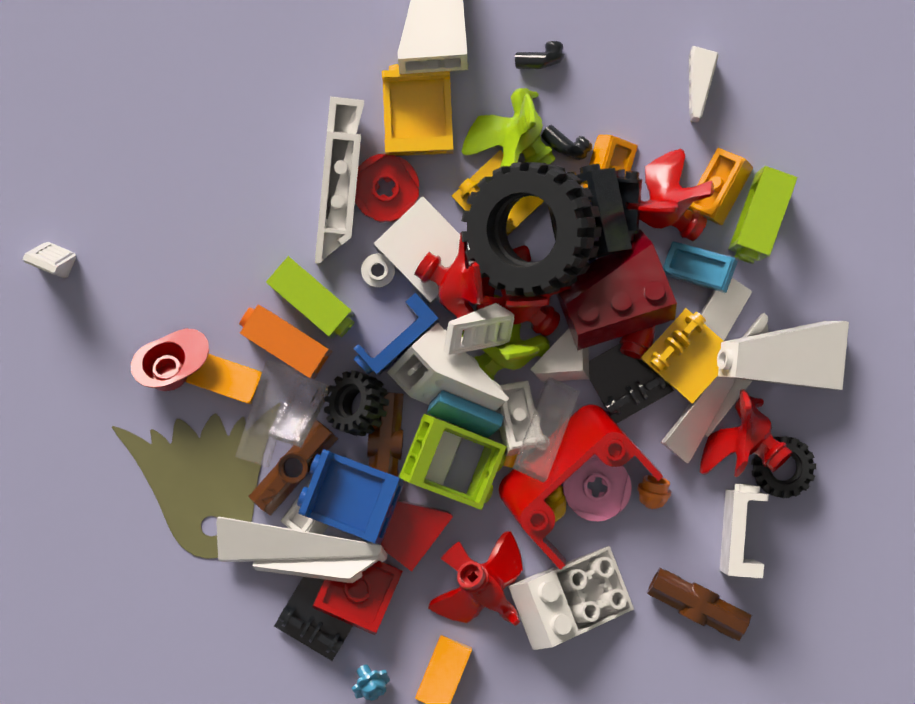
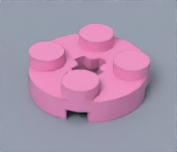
M596 454L563 483V493L567 505L581 518L597 522L610 519L621 512L628 504L632 490L631 480L624 466H608ZM596 477L602 478L601 483L607 486L606 491L599 492L598 497L592 496V490L587 488L588 482H594Z

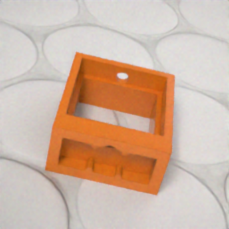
M259 304L255 309L249 307L239 322V325L243 327L240 331L241 335L310 379L315 380L333 352Z

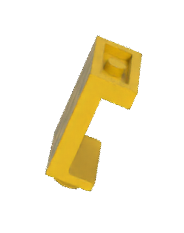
M398 64L390 65L389 70L382 71L385 154L394 156L453 154L450 71L399 74Z

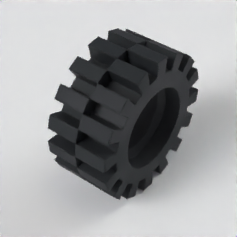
M351 370V373L348 371L343 372V378L337 376L334 379L336 386L329 385L327 389L331 392V395L324 398V401L329 403V406L324 407V413L330 414L326 419L328 423L332 424L334 429L355 436H366V433L371 434L375 431L373 425L380 427L382 424L379 417H386L387 411L383 410V406H389V400L383 397L388 395L387 389L382 388L384 384L375 377ZM360 392L361 402L359 408L352 415L353 400Z
M786 436L773 437L778 442L786 443L787 448L793 452L791 457L796 463L795 474L788 480H778L773 476L771 470L763 465L762 459L755 454L754 459L751 461V465H753L752 476L756 479L755 483L767 494L780 498L796 497L801 494L800 492L806 491L810 487V481H814L815 475H813V472L816 469V463L813 462V458L815 457L808 450V446L800 442L799 439Z

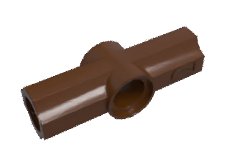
M388 392V395L383 397L389 400V406H383V410L387 411L386 417L380 416L379 420L382 422L380 427L373 425L375 431L371 434L368 433L367 458H369V467L398 477V462L401 460L404 430L401 429L404 394Z
M316 419L291 449L280 458L275 467L248 497L260 509L271 516L299 483L307 477L317 454L321 455L323 449L329 451L339 438ZM290 458H297L302 463L303 470L298 477H291L285 471V463Z
M660 567L647 591L648 595L679 610V614L702 626L708 625L737 641H740L741 637L745 634L752 617L751 614L720 599V595L695 582L691 584Z

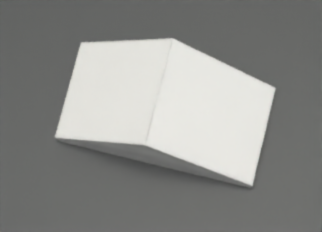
M568 329L530 370L541 382L589 379V347L577 351L571 332Z

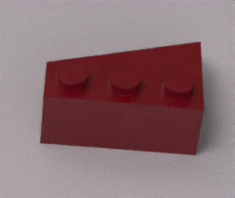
M639 229V234H635V240L630 241L632 249L596 259L590 264V268L585 274L577 276V281L571 285V289L556 294L577 351L675 320L677 302L655 247L641 229Z

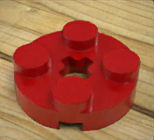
M377 154L363 161L358 167L355 203L365 216L377 222H394L401 218L417 202L419 198V179L412 165L405 159L394 155ZM384 179L387 183L391 181L395 183L396 186L392 188V196L387 197L385 194L379 196L376 191L380 188L378 183L380 180Z

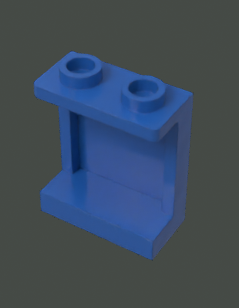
M416 292L405 302L418 319L377 356L372 358L360 344L353 348L358 353L354 360L367 374L373 371L377 375L382 374L439 322V318Z
M323 449L321 455L317 454L311 464L310 474H313L309 487H304L299 495L297 506L300 507L298 514L358 536L374 544L381 545L405 480Z

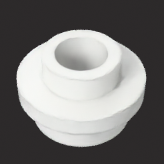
M376 253L364 260L361 274L367 284L380 288L388 285L393 280L395 266L385 255ZM375 264L384 266L385 271L382 276L376 277L372 274L371 270Z

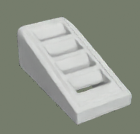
M692 46L689 54L690 121L695 123L699 122L702 118L719 56L718 52Z
M46 242L26 252L22 260L53 275L68 278L75 262L76 254L53 243Z
M494 303L448 322L444 352L451 355L508 343L511 338L514 314L499 304Z

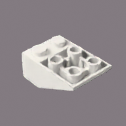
M439 323L434 325L415 342L387 372L411 398L428 405L443 390L492 411H496L509 399L501 386L496 381L491 380L479 367L475 358L466 352L451 355L444 352L447 330H444Z
M610 546L568 561L561 570L555 566L508 586L533 650L552 648L634 610Z

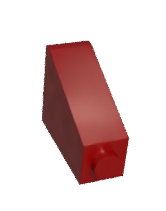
M398 500L381 546L386 553L412 572L453 518V514L446 510Z

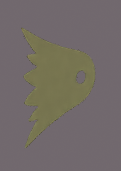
M281 403L268 410L248 431L246 430L245 417H241L232 428L229 436L220 417L216 413L205 424L200 438L186 422L176 419L171 444L162 434L154 429L150 430L152 444L127 430L112 426L118 438L127 447L142 470L159 503L173 537L189 553L206 559L218 558L217 535L207 536L201 529V523L206 517L214 516L216 518L225 517L248 522L252 521L254 502L248 496L257 487L264 451Z

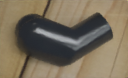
M548 41L545 44V52H517L515 55L516 69H543L560 63L565 55L562 53L563 44L559 41Z
M553 125L547 126L541 134V138L557 152L577 160L585 159L587 157L586 154L592 150L591 142L584 136L577 137L573 143Z

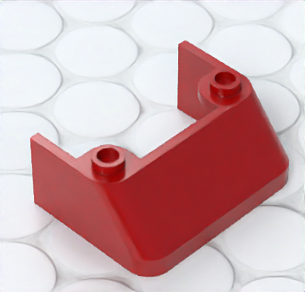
M587 404L579 408L543 441V446L533 450L510 471L499 485V496L523 530L560 570L566 566V558L546 538L554 528L555 514L544 500L585 462L596 454L606 465L620 467L636 456L658 481L663 478L661 471L603 408L595 404Z

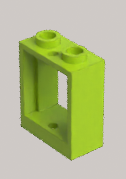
M764 166L755 173L728 250L736 252L734 256L736 259L754 264V261H760L770 256L798 177L768 166Z
M289 256L266 281L269 286L332 339L336 335L342 338L355 323L351 319L355 313Z
M423 414L399 478L482 510L484 503H487L492 496V483L497 471H500L504 465L507 446ZM444 431L484 446L466 493L425 478Z

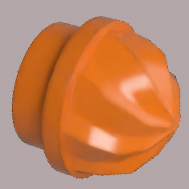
M645 475L642 483H639L637 488L639 501L648 509L663 507L671 497L670 481L665 478H661L658 481L653 475Z

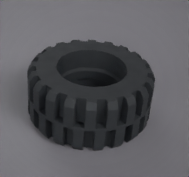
M537 162L512 163L511 166H502L493 170L492 177H484L478 183L480 191L471 192L467 202L471 204L470 211H463L461 220L462 222H467V231L461 232L462 242H468L470 250L465 251L469 262L476 261L479 264L481 278L488 277L490 279L488 284L496 290L505 289L506 294L529 297L560 291L561 288L574 284L577 281L578 275L585 274L590 268V264L587 261L589 258L596 257L599 247L594 245V240L597 237H601L602 227H595V218L600 217L598 206H591L589 200L594 196L589 188H582L580 186L581 179L575 174H567L563 167ZM526 196H536L544 200L551 208L557 224L555 244L550 253L538 262H527L520 258L512 249L507 238L506 225L509 213L513 206Z

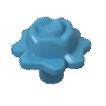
M368 665L360 666L356 671L359 679L357 684L352 687V691L357 699L364 697L370 701L377 700L379 696L384 695L386 692V684L390 681L389 676H387L388 673L386 670L371 671Z

